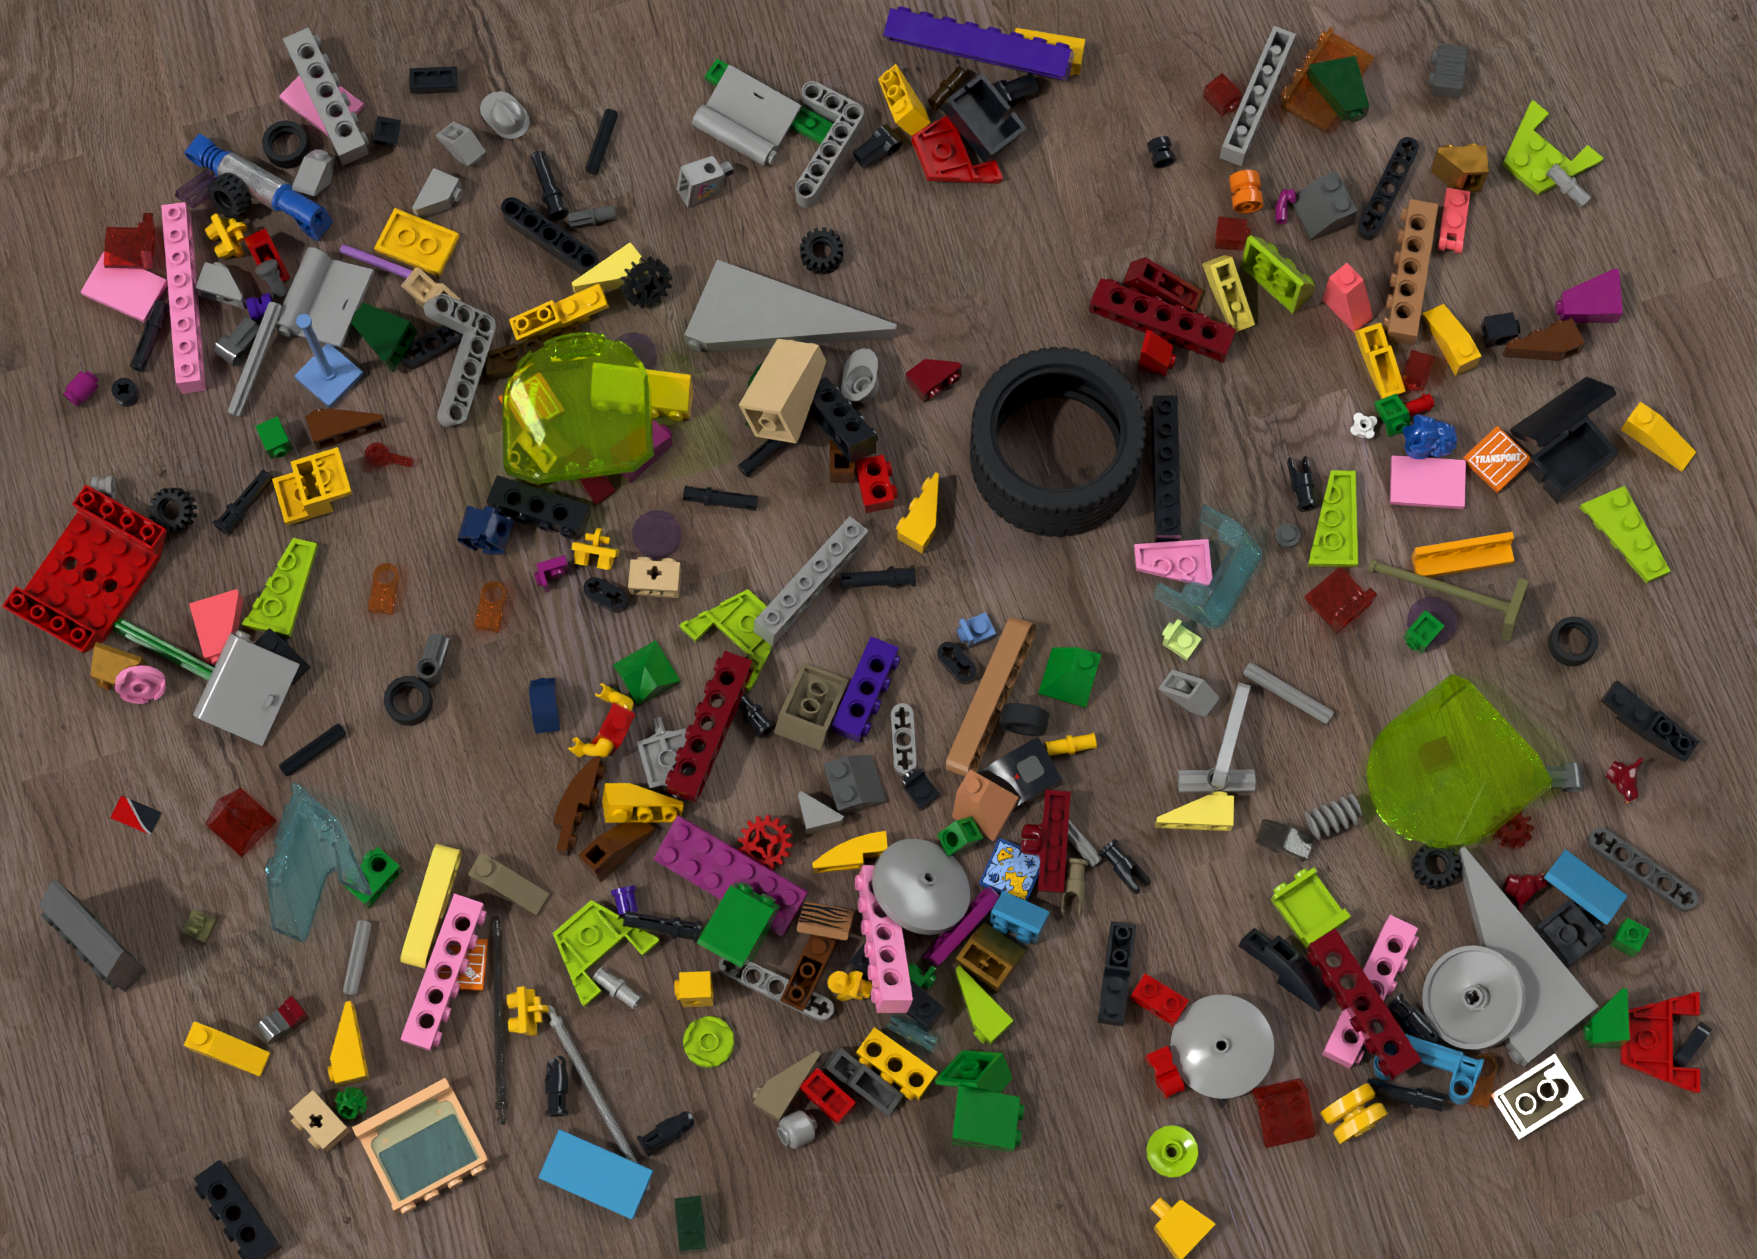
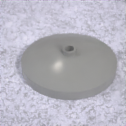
M921 839L901 840L890 845L875 863L872 874L875 897L887 916L904 929L924 935L940 934L954 927L966 913L970 902V887L967 876L959 862L953 856H948L945 849L937 844Z
M1472 945L1453 949L1436 961L1424 982L1422 1001L1425 1016L1431 1026L1438 1032L1440 1038L1459 1048L1482 1050L1500 1044L1515 1031L1524 1013L1526 996L1521 975L1507 957L1493 949ZM1477 995L1480 997L1478 1002L1475 1001Z
M1222 994L1204 997L1185 1009L1173 1028L1170 1050L1173 1056V1064L1177 1066L1182 1080L1189 1087L1207 1097L1230 1099L1247 1094L1264 1080L1273 1062L1275 1044L1268 1021L1254 1005L1242 998ZM1226 1042V1049L1223 1051L1218 1050L1217 1043Z

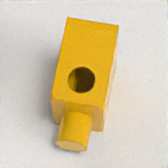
M1160 1197L1150 1208L1161 1219L1154 1226V1230L1175 1259H1183L1215 1226L1212 1220L1181 1199L1171 1207Z

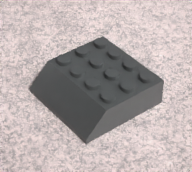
M56 879L50 883L38 905L44 912L40 916L58 932V935L67 944L76 949L75 953L90 967H93V972L102 981L110 985L114 990L119 987L125 992L147 970L81 900Z

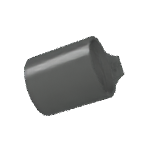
M245 317L229 336H223L216 343L214 352L233 367L239 365L245 358L247 349L254 342L259 326L250 318Z
M435 633L429 634L422 659L418 662L416 668L419 678L428 687H433L440 683L442 679L441 671L450 645L449 638ZM427 669H435L432 675H424Z
M1570 762L1560 766H1534L1532 773L1534 789H1561L1563 792L1583 791V764Z

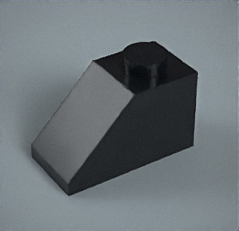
M270 628L254 643L300 664L292 680V685L310 669V666Z

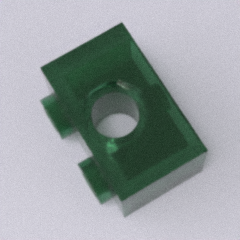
M701 1195L674 1198L679 1252L681 1255L707 1252Z

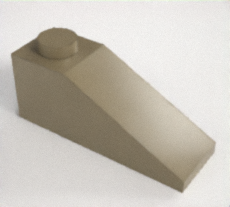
M482 853L479 854L468 873L472 882L535 916H538L550 895L503 864Z
M815 1051L769 1079L764 1086L759 1085L752 1096L754 1107L780 1123V1120L786 1115L800 1093V1086L812 1074L822 1058L821 1053Z

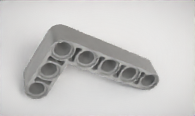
M809 81L802 87L803 106L834 124L795 185L796 202L803 208L812 207L817 202L864 126V109L859 103L815 81ZM810 94H816V95H818V96L815 97V98H809V97H808V95H810ZM831 104L838 106L835 109L828 108ZM851 115H857V116H858L857 119H853V120H852V119H849L848 117L851 116ZM839 134L847 135V137L841 139L836 136ZM827 153H834V154H835V156L830 157V158H828V157H826V156H824V155L827 154ZM815 172L823 173V175L819 177H816L812 174ZM803 191L811 192L808 196L801 195L800 193Z
M439 294L427 300L424 304L426 316L463 334L437 414L441 425L452 427L464 422L468 416L496 329V323L489 314L449 295ZM436 302L440 304L441 312L437 309ZM458 312L462 316V321H460L457 316ZM479 322L483 326V331H481L479 328ZM472 344L476 347V353L471 348ZM464 366L469 369V375L465 373ZM457 388L461 390L462 397L458 395ZM450 410L454 412L455 419H452L450 416Z

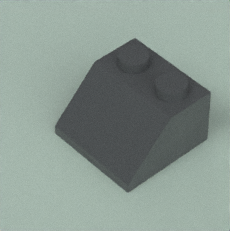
M1337 171L1312 181L1296 194V201L1291 202L1310 241L1353 224L1357 214V209Z
M872 755L845 756L823 763L825 777L836 811L839 814L845 816L887 803Z

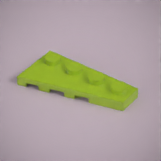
M1331 470L1307 567H1357L1356 471Z
M1625 486L1580 505L1579 508L1583 513H1587L1594 521L1593 524L1598 530L1604 532L1611 540L1610 543L1614 548L1619 549L1626 557L1625 560L1646 584L1670 573L1666 561Z
M296 538L291 540L277 564V569L272 577H269L265 584V589L260 597H257L252 606L253 609L241 624L243 627L266 632L270 628L277 635L291 638L317 553V543Z

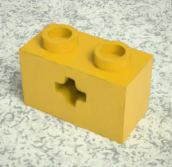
M710 971L679 972V980L674 981L675 996L677 1000L681 1001L683 1007L714 1006L713 979Z

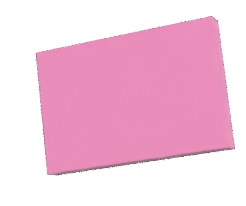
M317 74L314 78H320L323 74ZM298 76L279 96L280 100L328 136L300 76ZM339 86L340 93L345 92L351 105L347 106L349 112H355L358 115L365 107L364 104L343 87ZM327 93L323 97L328 98L332 93ZM335 113L333 117H339L342 113Z
M103 252L82 288L81 294L144 322L151 313L154 301L159 300L168 281Z
M1392 455L1389 504L1464 509L1466 460L1439 458L1418 460L1409 456Z

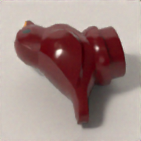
M1641 757L1629 766H1626L1623 762L1614 761L1605 778L1610 780V783L1616 784L1617 791L1624 796L1625 804L1634 802L1639 797L1637 772L1644 761Z
M1543 872L1535 876L1526 874L1522 877L1518 874H1508L1502 892L1508 894L1509 897L1515 898L1516 908L1522 913L1524 903L1536 892L1544 889L1547 885V880L1544 878Z

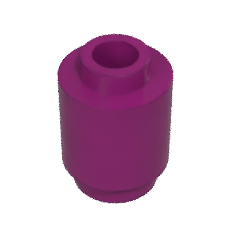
M88 370L86 373L80 371L65 387L66 391L63 393V396L78 407L81 403L84 404L99 388L97 385L98 379Z

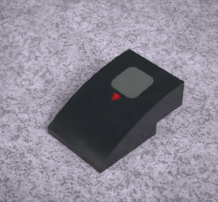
M1039 737L1016 748L978 772L979 775L1020 798L1012 813L1038 800L1041 795L1045 794V789L1053 790L1059 787L1063 781Z

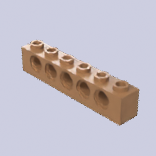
M1410 199L1408 206L1402 208L1400 221L1404 222L1403 229H1399L1397 243L1401 244L1400 251H1395L1393 265H1397L1396 273L1392 272L1389 287H1393L1392 295L1388 294L1386 309H1390L1389 317H1384L1383 330L1386 331L1387 341L1414 345L1417 338L1438 204ZM1418 225L1422 230H1414L1411 226ZM1408 247H1415L1418 252H1411ZM1404 269H1411L1415 274H1407ZM1400 291H1408L1411 296H1404ZM1397 313H1404L1408 318L1402 319L1398 317Z

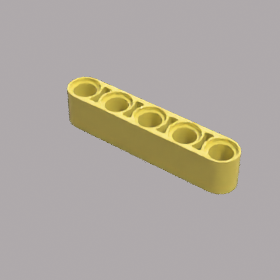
M439 844L435 845L403 946L401 963L424 969L427 968L458 871L462 850Z

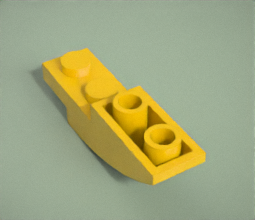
M598 283L556 303L553 300L509 319L516 341H526L527 338L533 336L538 338L549 334L551 330L557 328L564 329L572 326L571 323L580 321V324L591 320L589 316L609 308V304L602 286Z

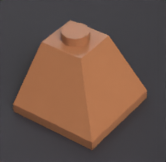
M969 769L957 790L952 818L959 820L972 816L980 833L995 842L1020 798Z

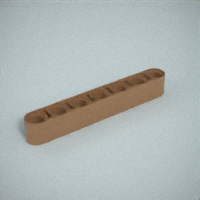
M1016 617L1008 619L947 757V771L966 776L969 769L974 772L977 771L1001 717L1003 705L1008 701L1037 632L1035 623Z

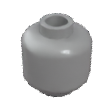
M798 1110L780 1120L777 1133L784 1146L796 1149L814 1140L817 1123L811 1114L807 1115L804 1111Z

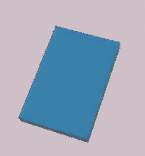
M1566 849L1544 877L1548 882L1606 925L1611 921L1627 897L1625 893Z

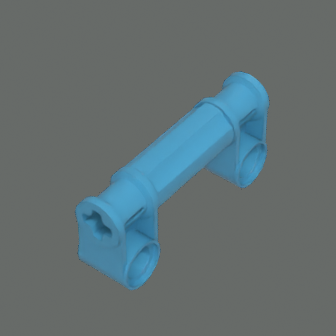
M1405 1034L1421 1058V1063L1453 1073L1449 1087V1097L1452 1102L1458 1105L1468 1103L1472 1098L1476 1082L1479 1080L1485 1059L1480 1058L1477 1060L1465 1056L1461 1051ZM1384 1045L1386 1054L1391 1056L1397 1054V1049L1394 1045ZM1375 1056V1075L1381 1080H1390V1076H1384L1378 1066L1380 1061ZM1462 1085L1468 1089V1093L1463 1096L1455 1093L1454 1088Z

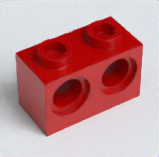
M884 454L855 461V470L865 514L894 508V499H898L895 484L891 485L889 476H893L890 461L885 462ZM875 468L880 470V474L872 476L868 471ZM877 491H882L886 496L878 499L873 494Z
M1144 973L1130 997V1001L1172 1027L1175 1026V1023L1189 1002L1187 998Z
M818 1068L800 1086V1091L838 1126L856 1108V1102Z

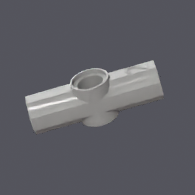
M1215 768L1211 770H1178V793H1209L1212 795L1213 792H1255L1254 769L1228 770L1223 788L1211 785L1210 778L1213 777Z

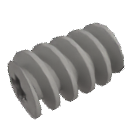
M1352 793L1347 796V800L1344 797H1340L1338 804L1332 800L1329 802L1328 807L1322 804L1319 806V810L1311 808L1310 814L1304 811L1309 829L1318 840H1321V831L1327 836H1330V828L1339 833L1340 824L1347 830L1349 829L1350 820L1357 826L1358 817H1362L1359 803Z

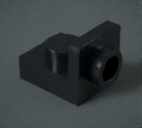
M922 767L917 771L914 768L903 776L902 789L919 811L940 797V793L927 778Z

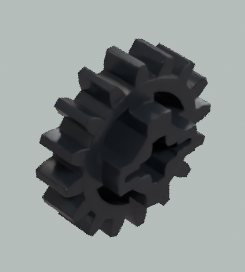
M649 256L647 261L641 257L638 264L632 261V268H625L624 270L627 276L620 278L624 283L620 286L623 296L634 307L638 304L641 309L645 307V304H648L650 308L653 307L654 301L660 304V297L662 295L668 296L665 290L672 288L669 281L673 277L669 273V268L660 259L654 260L652 256Z

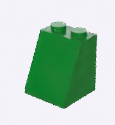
M736 882L729 886L698 939L697 944L742 968L755 959L781 906L775 903L776 900L766 894L759 895L754 892L753 887L749 884Z
M958 1086L952 1145L1014 1152L1015 1146H1020L1022 1131L1017 1130L1018 1120H1023L1024 1105L1019 1104L1020 1097Z

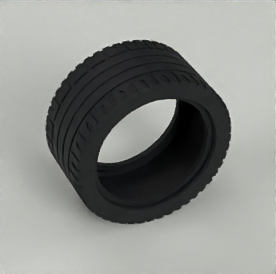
M1045 347L1039 348L1037 351L1031 350L1027 354H1020L1018 358H1013L1007 364H1003L999 371H995L991 379L987 380L985 387L981 389L975 403L971 423V471L974 482L977 483V489L979 493H982V498L1007 523H1012L1014 527L1022 528L1025 532H1033L1035 535L1040 536L1043 534L1046 537H1052V535L1056 537H1063L1064 535L1073 536L1075 533H1085L1086 530L1090 531L1096 528L1097 525L1100 526L1105 523V520L1112 518L1114 513H1117L1122 508V505L1127 502L1128 497L1133 492L1139 475L1146 440V421H1144L1143 406L1141 401L1138 400L1139 396L1133 390L1130 381L1128 382L1123 373L1120 374L1115 366L1112 367L1108 361H1103L1101 357L1095 354L1093 356L1090 352H1082L1076 348L1068 349L1069 347H1050V349ZM1062 397L1081 402L1098 413L1108 425L1115 441L1116 455L1110 465L1099 476L1083 485L1067 489H1052L1038 486L1019 476L1008 465L1000 451L997 436L1007 418L1021 406L1041 398Z

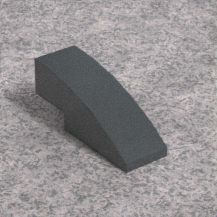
M836 1047L821 1068L887 1116L891 1114L904 1096L842 1048Z

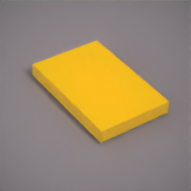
M394 208L374 249L375 252L412 267H419L422 271L441 277L460 239V234Z

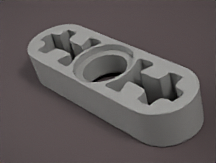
M900 703L895 705L891 711L894 769L898 775L904 776L914 768L916 770V746L913 710L909 705ZM901 710H904V713L909 715L905 717V727L900 728V718L895 717V715H899ZM900 734H907L910 736L911 742L907 746H900L896 741L897 737ZM897 751L907 752V761L912 763V765L908 766V770H903L901 765L898 766V764L902 763V753L897 754Z

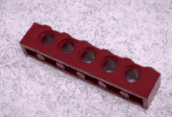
M1100 278L1089 306V312L1145 334L1146 330H1150L1169 343L1221 363L1225 362L1237 330L1226 322L1218 323L1213 321L1205 314H1195L1187 311L1181 305L1166 303L1158 296L1150 297L1142 294L1137 288L1121 286L1113 279ZM1115 298L1122 299L1124 303L1115 304L1112 300ZM1143 307L1146 309V312L1139 313L1135 308ZM1164 315L1168 317L1169 320L1163 322L1160 321L1157 317ZM1188 324L1192 329L1183 330L1180 325ZM1211 333L1214 338L1207 339L1202 334Z
M724 651L722 658H717L713 669L716 671L712 680L709 679L704 689L705 698L703 702L697 704L694 716H696L693 725L690 724L686 730L685 739L687 740L685 745L680 747L676 753V766L674 770H670L667 774L665 784H667L670 794L698 803L755 669L752 660L728 651ZM726 677L734 678L733 683L730 685H724L721 682ZM717 699L725 701L723 706L719 708L713 707L712 703ZM706 722L715 723L714 728L711 730H704L702 727ZM698 744L706 746L701 753L693 752V748ZM687 767H694L696 769L695 773L691 776L684 775L683 771Z
M1336 928L1310 943L1307 949L1309 961L1314 967L1318 965L1323 973L1321 978L1328 989L1333 988L1337 995L1335 997L1337 1004L1343 1011L1346 1009L1351 1016L1349 1021L1357 1033L1361 1032L1366 1039L1364 1045L1371 1055L1375 1053L1380 1063H1378V1066L1384 1076H1390L1393 1081L1418 1066L1422 1061ZM1328 957H1336L1340 961V966L1331 967L1327 964L1326 959ZM1344 978L1351 979L1354 983V988L1345 989L1341 985V980ZM1363 1000L1368 1004L1369 1009L1359 1011L1355 1006V1002ZM1378 1022L1382 1025L1383 1031L1381 1033H1374L1370 1030L1369 1024ZM1384 1045H1394L1397 1049V1054L1393 1056L1386 1054Z

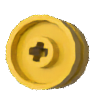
M1369 1083L1351 1091L1320 1113L1329 1125L1335 1124L1342 1119L1345 1121L1337 1126L1333 1132L1339 1144H1343L1354 1137H1359L1376 1126L1377 1122L1388 1115L1382 1103H1374L1367 1108L1364 1107L1375 1097V1092Z

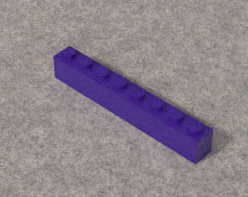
M898 6V9L890 8L883 34L888 41L1068 82L1075 54L1072 49H1069L1070 46L1065 43L1056 42V45L1047 44V40L1033 37V40L1025 39L1023 34L1011 32L1010 35L1001 33L1002 30L994 27H988L985 30L972 22H965V25L956 23L957 20L943 16L941 20L934 18L933 14L921 11L919 15L911 13V9Z

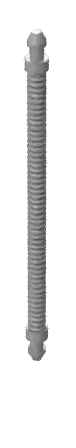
M548 1005L549 1012L546 1014L551 1019L549 1023L558 1032L557 1035H559L563 1046L567 1049L566 1051L570 1055L569 1057L573 1061L574 1066L578 1069L577 1072L581 1075L583 1083L589 1089L588 1092L592 1095L591 1097L595 1101L596 1107H598L599 1112L603 1115L602 1118L606 1121L608 1129L612 1133L613 1138H615V1141H617L616 1143L620 1147L621 1153H623L625 1158L638 1163L632 1149H630L629 1144L625 1141L626 1138L622 1135L623 1133L619 1129L620 1127L616 1123L615 1118L609 1112L610 1109H608L609 1107L605 1103L601 1092L595 1086L596 1083H594L590 1072L586 1069L584 1061L577 1049H575L576 1046L572 1043L570 1035L564 1029L565 1026H563L564 1022L561 1016L558 1017L555 1008ZM650 1183L647 1187L646 1192L650 1190Z

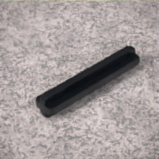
M606 109L585 167L586 172L589 174L597 175L618 117L615 110Z
M339 723L334 725L280 763L279 768L285 776H289L346 736V731Z

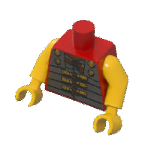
M601 683L600 686L603 687V691L601 694L595 693V696L611 703L591 743L585 744L575 737L572 741L576 745L572 748L568 747V749L577 757H582L584 754L594 757L600 756L601 758L609 755L613 756L620 747L636 715L631 712L634 703L630 697Z

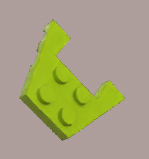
M1532 100L1502 166L1533 192L1540 195L1558 186L1546 175L1547 171L1554 164L1557 163L1570 177L1584 173L1585 170L1593 166L1600 165L1604 158L1588 145L1572 161L1565 157L1535 132L1548 117L1549 113Z
M747 589L721 602L719 606L709 611H704L689 621L682 622L679 627L696 643L715 625L753 661L755 669L746 687V690L749 692L752 690L773 647L753 632L755 619L767 606Z
M590 900L552 933L584 1008L602 993L585 972L618 943L626 938L642 957L660 943L656 936L642 929L622 927L623 918L593 900Z

